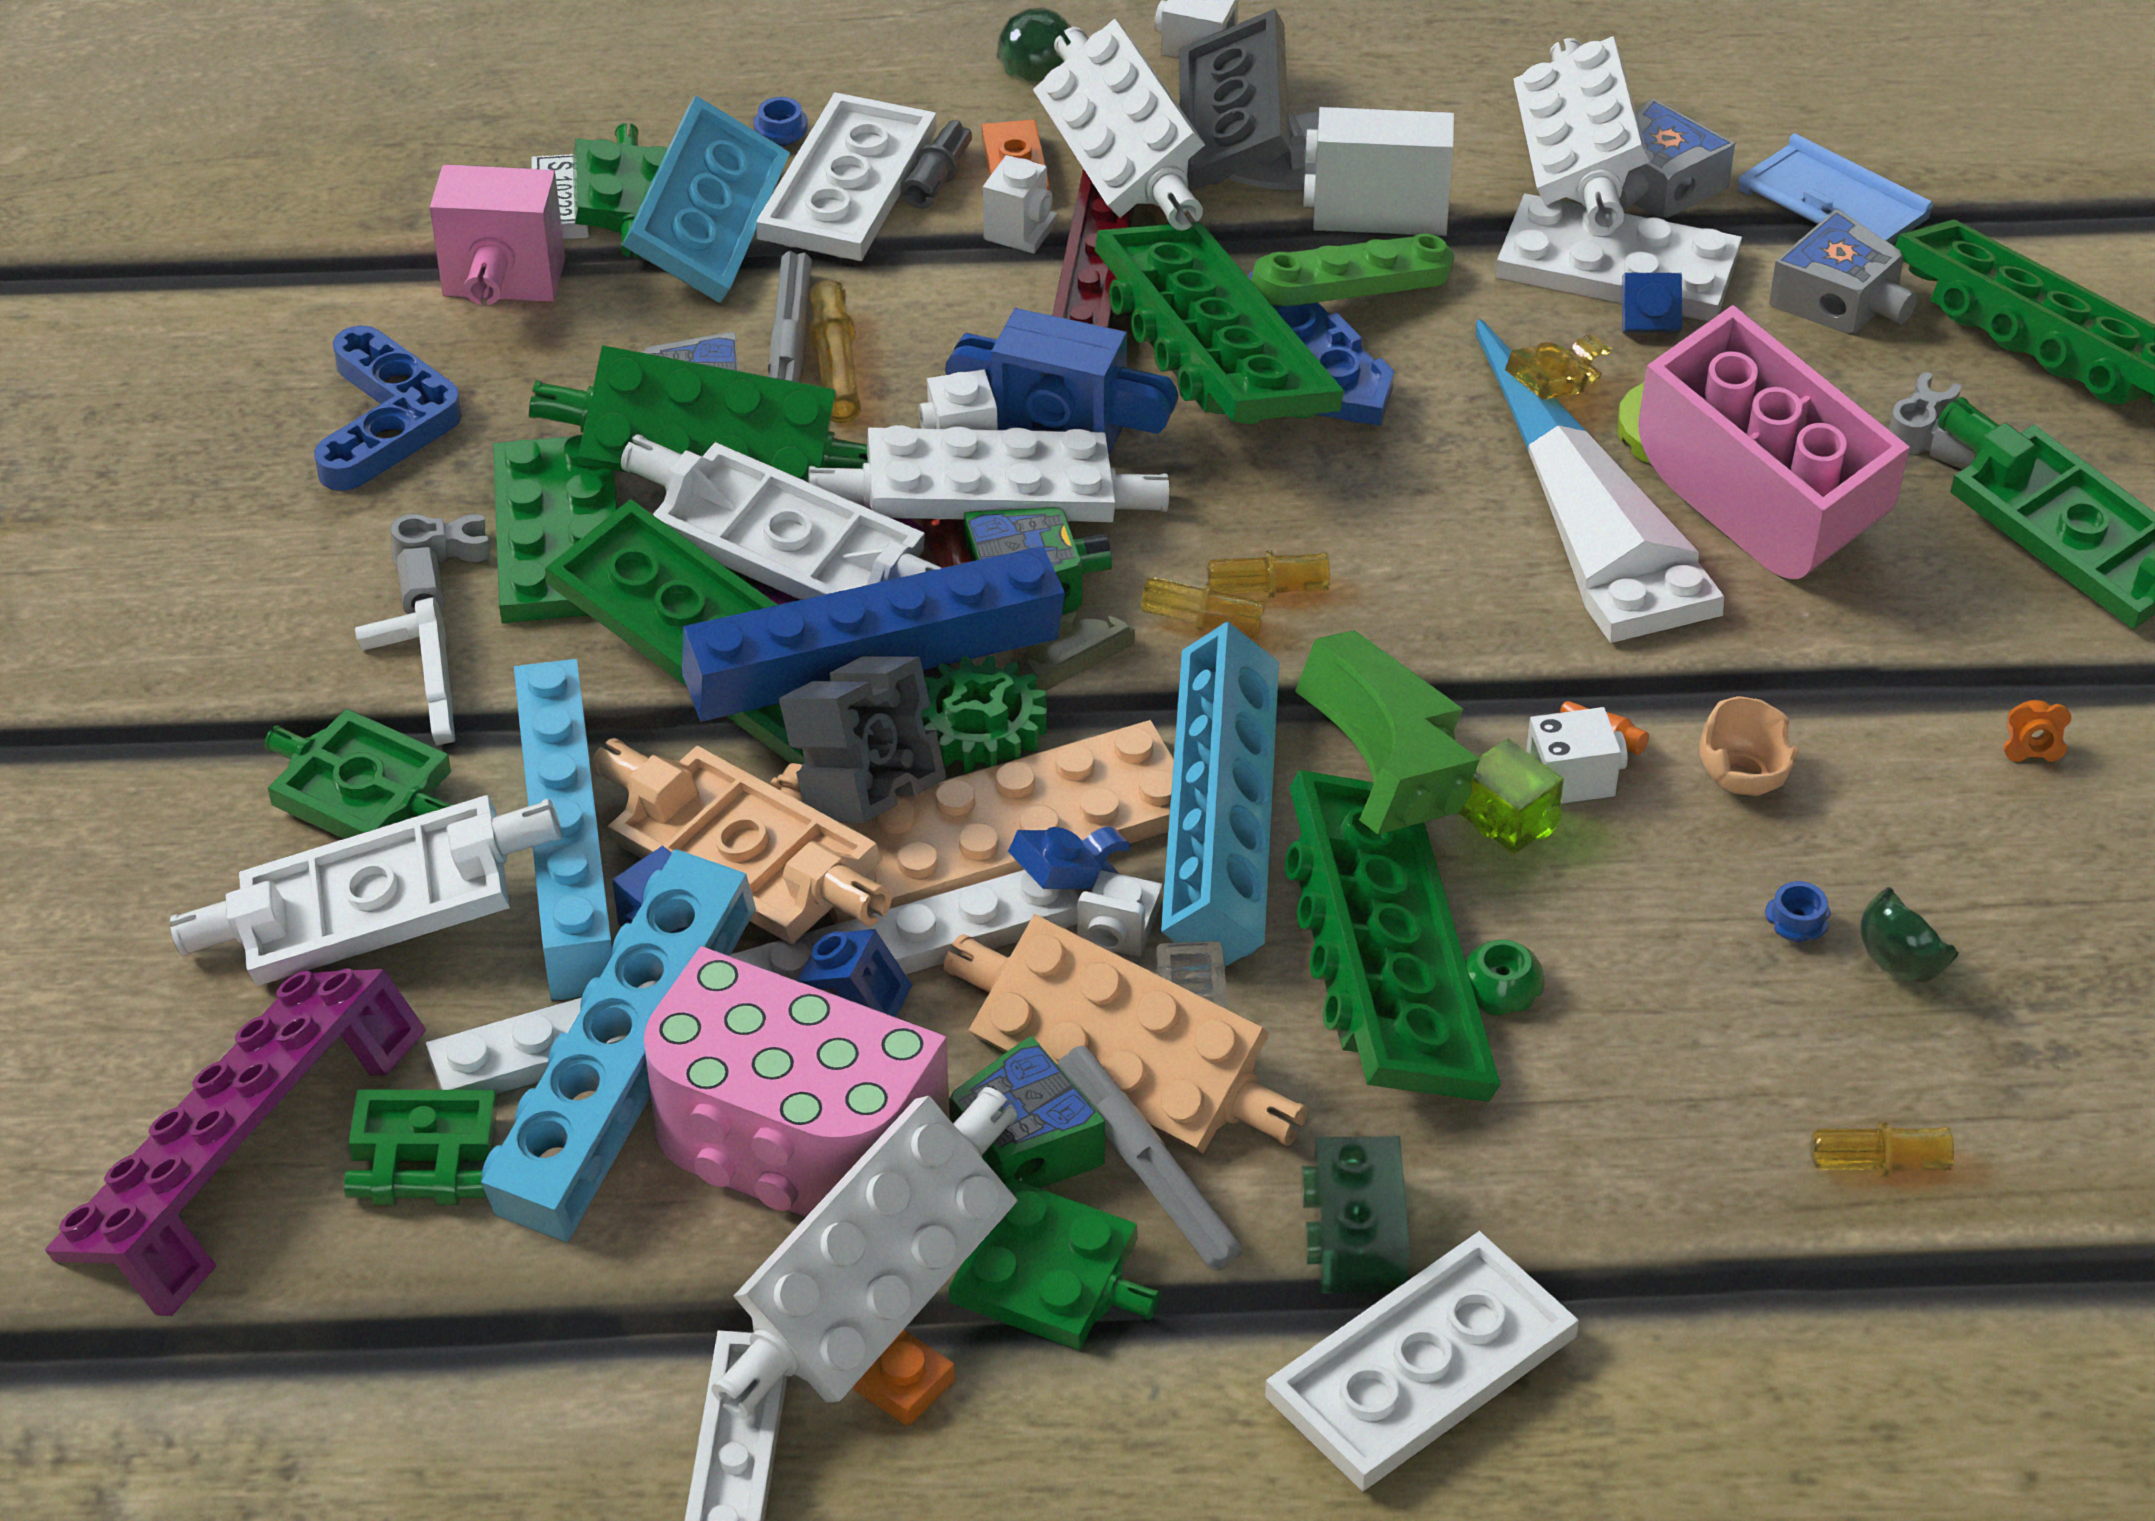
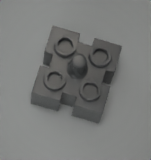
M860 657L830 672L831 681H812L779 698L789 745L797 750H803L805 763L796 772L802 801L804 804L838 822L865 823L897 806L896 795L915 796L946 779L936 730H925L921 716V710L931 705L920 657Z

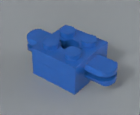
M1014 308L998 339L971 333L963 334L945 366L946 375L985 369L997 406V430L1024 428L1030 431L1066 432L1072 429H1082L1089 432H1104L1108 456L1123 427L1155 434L1160 433L1166 427L1179 398L1177 387L1169 377L1127 368V332Z

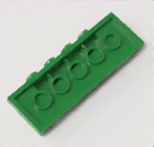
M1955 219L1898 236L1895 248L1901 251L1903 255L1902 261L1909 264L1908 269L1915 276L1928 281H1937L1930 301L1938 304L1953 321L1969 327L1979 326L1988 331L1989 335L1998 345L2014 352H2027L2033 355L2048 372L2063 378H2075L2085 383L2091 393L2104 402L2121 405L2149 395V399L2155 403V324Z
M1192 222V226L1183 231L1174 229L1170 224L1097 230L1095 252L1116 276V280L1112 281L1109 290L1110 304L1113 312L1117 315L1127 314L1132 320V331L1138 343L1149 342L1152 345L1157 367L1162 372L1172 371L1178 378L1179 393L1184 401L1195 400L1205 413L1227 414L1232 422L1245 424L1259 423L1263 419L1290 416L1311 418L1319 413L1341 411L1344 395L1342 387L1201 222Z
M1299 770L1289 789L1301 836L1298 841L1292 842L1287 850L1285 874L1289 880L1299 881L1302 895L1297 907V921L1300 928L1312 931L1315 944L1310 955L1311 975L1315 979L1325 981L1328 994L1323 1005L1324 1026L1328 1030L1338 1032L1342 1050L1359 1052L1367 1085L1490 1102L1501 1083L1425 822L1376 834L1359 821L1373 788V782Z

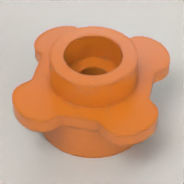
M2040 700L2027 701L2014 707L2009 712L2007 720V730L2010 739L2003 746L2007 758L2014 762H2021L2027 757H2043L2049 762L2062 758L2067 751V745L2063 740L2064 729L2070 724L2072 719L2069 710L2064 705L2054 704L2051 706ZM2043 730L2039 737L2032 736L2034 732Z

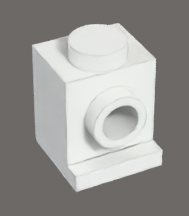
M1008 155L1003 158L983 185L984 240L1035 254L1057 223V213L1050 211L1052 192L1047 190V166Z

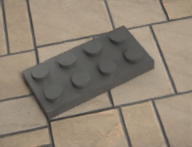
M1276 9L1179 49L1180 109L1205 143L1204 147L1188 159L1187 178L1190 192L1208 184L1221 183L1230 175L1254 165L1270 163L1281 154L1290 151L1284 23Z

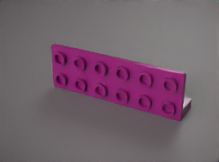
M385 970L301 971L283 982L276 992L278 998L262 1016L252 1019L241 1027L235 1035L236 1044L220 1061L207 1066L194 1078L192 1082L194 1089L176 1108L166 1111L152 1123L149 1128L150 1136L132 1155L121 1159L108 1170L104 1178L106 1184L88 1203L72 1210L62 1220L59 1226L61 1232L45 1249L53 1262L116 1264L155 1315L173 1316L216 1268V1264L178 1216V1213L340 1035L370 1076L387 1075L426 1031L424 1025Z

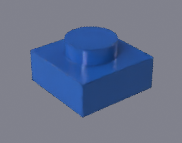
M1624 273L1622 276V333H1680L1682 330V273Z

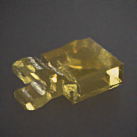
M1592 334L1581 337L1569 350L1555 343L1543 342L1538 346L1511 350L1505 370L1542 400L1583 393L1586 384H1592L1600 380L1602 375L1600 371L1591 365L1592 361L1600 355L1609 354L1611 347Z

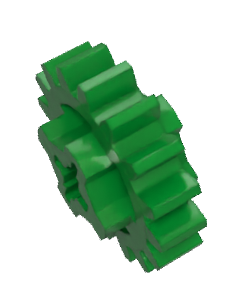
M988 655L983 665H973L972 660L968 656L961 657V668L953 670L950 666L941 663L938 665V679L924 676L931 706L921 710L924 729L936 730L944 767L950 765L956 759L963 761L964 773H971L976 763H985L986 768L997 766L998 760L1004 758L1008 762L1021 758V748L1032 752L1038 750L1039 735L1047 733L1045 690L1037 689V677L1033 673L1019 677L1018 663L1012 661L1002 669L996 667L994 656Z

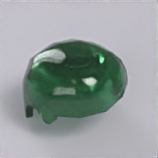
M1044 7L1025 9L1007 20L999 34L996 57L1001 58L1005 72L1008 75L1015 74L1028 81H1043L1051 70L1064 63V60L1057 54L1054 43L1059 35L1067 45L1071 43L1064 32L1066 29L1071 28V25L1056 11Z
M1886 887L1877 894L1863 911L1860 933L1868 956L1883 972L1901 981L1927 982L1945 971L1958 957L1959 952L1952 944L1948 945L1941 940L1937 932L1921 915L1903 904L1891 887Z

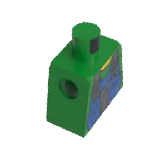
M1056 507L964 513L965 557L967 563L1044 546L1065 592L1062 614L1075 611L1082 605V574L1111 570L1112 568L1111 549L1106 534L1073 539L1064 511Z
M1033 1036L1021 1041L959 1086L949 1098V1118L952 1123L963 1114L977 1098L978 1093L985 1087L998 1090L1007 1098L1005 1103L998 1109L999 1112L1002 1113L1008 1105H1012L1018 1114L1017 1119L982 1154L983 1160L1004 1185L1008 1178H1012L1034 1187L1042 1188L1105 1164V1120Z

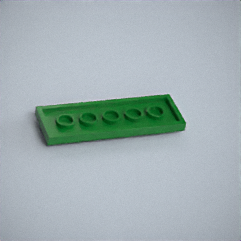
M632 499L628 500L545 567L546 584L685 686L686 683L682 675L683 626L777 605ZM780 703L727 715L729 719L790 764L803 765L805 763L803 750H797L789 745Z

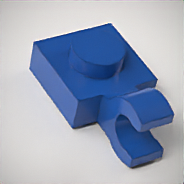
M1049 827L1047 830H1017L1008 852L1042 889H1093L1101 870L1119 873L1106 858L1116 851H1129L1131 844L1113 827L1097 829L1084 840H1081L1076 834L1067 829Z

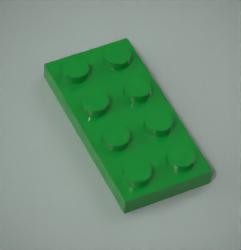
M582 435L493 443L498 591L501 623L590 616L546 584L545 567L617 510L615 471L579 464L578 453Z

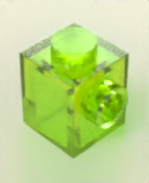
M1506 738L1479 757V764L1471 780L1472 793L1458 813L1474 824L1482 835L1494 839L1515 855L1534 840H1542L1548 837L1559 824L1562 816L1560 806L1564 778L1509 738Z

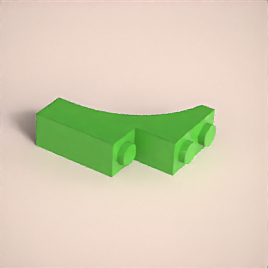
M1355 630L1316 638L1295 692L1325 714L1347 735L1357 747L1370 769L1374 785L1359 821L1376 834H1382L1458 813L1472 793L1471 780L1480 761L1477 756L1455 741L1454 730L1463 708Z

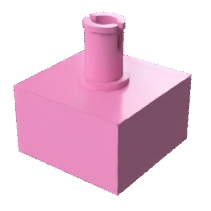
M442 165L430 204V213L443 296L467 297L478 305L482 304L483 298H486L487 305L496 303L498 299L554 302L565 263L555 170Z

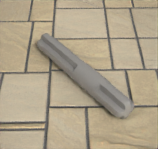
M789 251L782 256L775 322L772 328L768 363L769 377L799 383L803 372L806 341L805 325L812 260L806 253L797 255Z
M1082 1045L1073 1048L1059 1060L1057 1065L1105 1120L1106 1137L1129 1167L1138 1174L1204 1262L1215 1271L1225 1268L1240 1255L1242 1251L1241 1244L1165 1148V1143L1127 1094L1120 1090L1093 1053Z

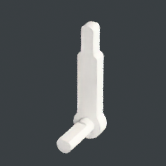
M434 597L416 601L415 613L358 626L355 628V633L362 651L420 637L431 732L436 746L455 742L445 644V626L438 602Z

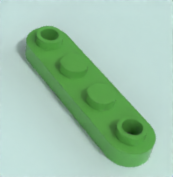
M1420 233L1413 237L1390 240L1373 239L1367 243L1343 246L1327 245L1319 249L1289 253L1274 252L1259 258L1255 262L1251 282L1270 304L1278 306H1295L1443 285L1448 281L1454 262V253L1444 240L1429 233Z

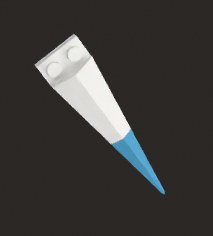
M1478 318L1476 336L1502 389L1529 452L1561 536L1584 606L1608 641L1613 643L1723 616L1724 595L1698 562L1699 552L1493 330Z

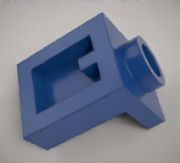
M876 929L849 932L838 931L822 935L814 945L811 955L798 977V981L820 990L835 988L841 998L895 1018L912 987L911 982Z

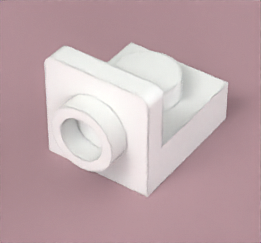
M1101 870L1092 891L1082 892L1078 900L1077 935L1110 952L1141 958L1162 904L1163 884Z

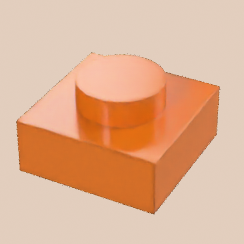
M903 1330L853 1386V1390L909 1427L955 1381V1365L952 1361Z

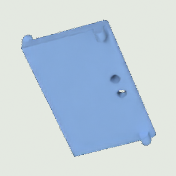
M1796 133L1790 136L1789 145L1743 173L1738 180L1740 192L1750 196L1754 191L1816 224H1819L1837 209L1890 244L1897 241L1900 234L1910 232L1929 219L1931 209L1933 208L1932 201Z

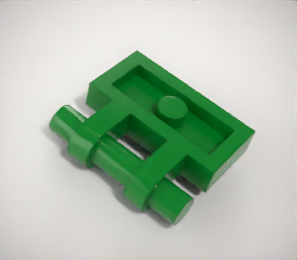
M357 1089L349 1138L352 1161L374 1162L372 1170L346 1171L344 1179L345 1197L372 1198L373 1205H396L398 1198H435L436 1205H459L460 1198H487L481 1184L482 1171L462 1170L463 1161H486L489 1153L492 1151L498 1109L495 1090ZM401 1161H436L435 1170H399Z

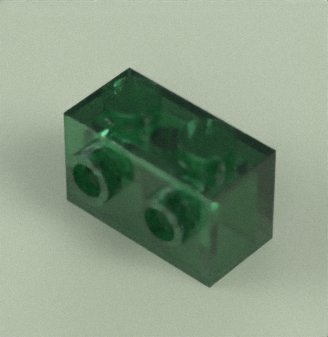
M1400 1136L1316 1137L1314 1166L1301 1167L1302 1208H1315L1316 1222H1305L1306 1265H1319L1321 1293L1393 1292L1407 1282L1410 1255Z

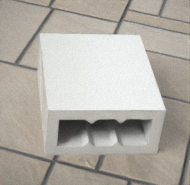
M1319 107L1318 130L1307 129L1305 163L1316 164V174H1305L1303 207L1314 208L1313 230L1410 235L1429 233L1436 236H1446L1453 158L1454 113Z

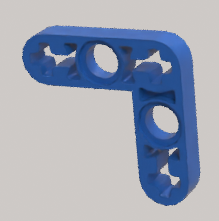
M363 325L353 326L342 330L335 336L333 349L337 371L342 377L380 403L377 407L324 438L317 444L314 450L318 478L322 485L331 490L345 491L363 485L452 430L459 424L462 414L458 388L454 383L378 329ZM404 375L411 377L400 383L384 382L385 379L392 376ZM396 429L402 431L400 435L391 438H378L375 436L384 430Z

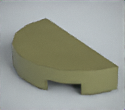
M1079 612L1061 615L1058 639L1030 645L1024 654L1025 675L1033 673L1037 677V689L1046 691L1135 644V628L1108 615V622L1095 618L1079 619Z

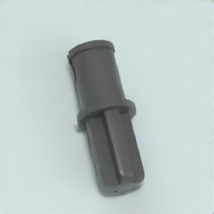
M951 120L941 130L932 144L921 148L917 155L916 167L901 186V191H906L902 194V197L909 205L919 209L928 208L932 205L943 184L954 179L958 172L957 161L972 140L970 129L963 127L958 120Z

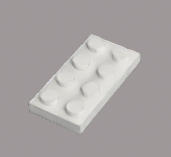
M834 92L756 220L757 239L782 244L787 247H797L830 254L839 258L862 261L902 192L901 186L904 180L907 179L916 167L919 151L922 147L929 145L936 133V113Z
M1524 193L1498 256L1495 278L1622 304V276L1624 273H1682V316L1710 321L1719 315L1740 254L1741 236L1722 233L1715 229H1701L1667 222L1660 218H1646L1624 213L1623 223L1619 227L1614 228L1611 218H1608L1609 231L1597 232L1589 225L1587 207L1561 200L1545 206L1541 196Z
M1478 1231L1268 1378L1265 1385V1398L1364 1492L1577 1337L1579 1320L1484 1234Z

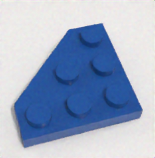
M1250 271V274L1248 276L1250 281L1252 278L1253 271ZM1319 302L1295 306L1271 304L1344 390L1341 411L1319 413L1316 415L1381 426L1393 390L1394 370L1382 358L1374 360L1362 348V337L1337 312L1330 315Z

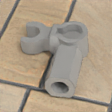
M1925 372L1917 379L1915 392L1894 405L1889 430L1910 447L1908 454H1920L1928 450L1930 451L1931 458L1963 470L1972 464L1975 459V452L1947 431H1943L1938 427L1939 417L1945 407L1952 401L1955 403L1956 399L1959 398L1961 385L1954 382L1948 391L1935 392L1930 389L1933 374Z
M408 514L395 519L391 524V554L393 563L397 567L402 605L406 614L416 612V601L434 597L438 602L440 611L443 609L445 600L438 563L446 562L449 557H457L468 562H480L489 559L488 536H485L484 515H464L457 518L454 522L443 523V518L430 519L421 514Z

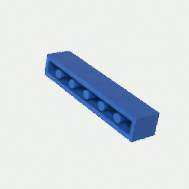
M1039 546L683 626L682 675L700 722L779 704L780 697L812 681H831L830 672L860 657H920L922 669L926 670L938 667L941 663L948 665L961 662V657L964 656L974 659L1056 640L1059 634L1065 592L1044 546Z

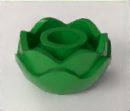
M1506 939L1492 940L1478 946L1465 959L1477 1004L1488 1014L1502 1015L1507 1012L1525 1011L1530 1008L1536 996H1540L1543 993L1545 980L1542 965L1535 954L1520 943Z

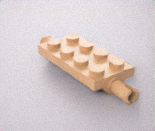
M616 738L609 739L605 743L608 748L617 752L618 755L601 746L596 751L592 762L594 772L598 776L609 779L627 789L629 795L626 809L608 825L614 843L641 859L664 846L670 852L678 849L746 873L756 906L750 921L789 944L793 945L833 906L852 915L859 922L867 926H872L878 922V918L869 913L867 908L882 917L888 912L892 901L891 891L888 887L877 884L865 877L882 861L875 841L698 745L680 761L661 758L657 755H652L648 758Z
M1036 914L1033 915L1010 957H1006L974 941L972 937L966 934L958 936L952 946L961 950V955L972 961H968L948 951L944 960V971L989 992L968 1030L976 1038L1006 1053L1021 1041L1033 1036L1056 1064L1073 1048L1081 1045L1087 1047L1120 1090L1127 1094L1154 1130L1201 1154H1204L1216 1130L1227 1122L1235 1124L1240 1120L1278 1139L1280 1143L1289 1146L1296 1140L1299 1133L1291 1129L1292 1125L1278 1117H1282L1300 1127H1303L1308 1115L1307 1106L1302 1103H1296L1258 1084L1257 1075L1253 1074L1256 1058L1269 1036L1263 1027Z

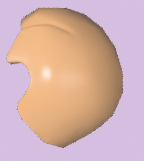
M1741 696L1725 699L1717 703L1704 725L1699 742L1701 762L1710 778L1715 780L1720 787L1734 794L1759 796L1782 787L1793 769L1798 748L1797 746L1790 747L1787 738L1789 720L1783 712L1762 700Z

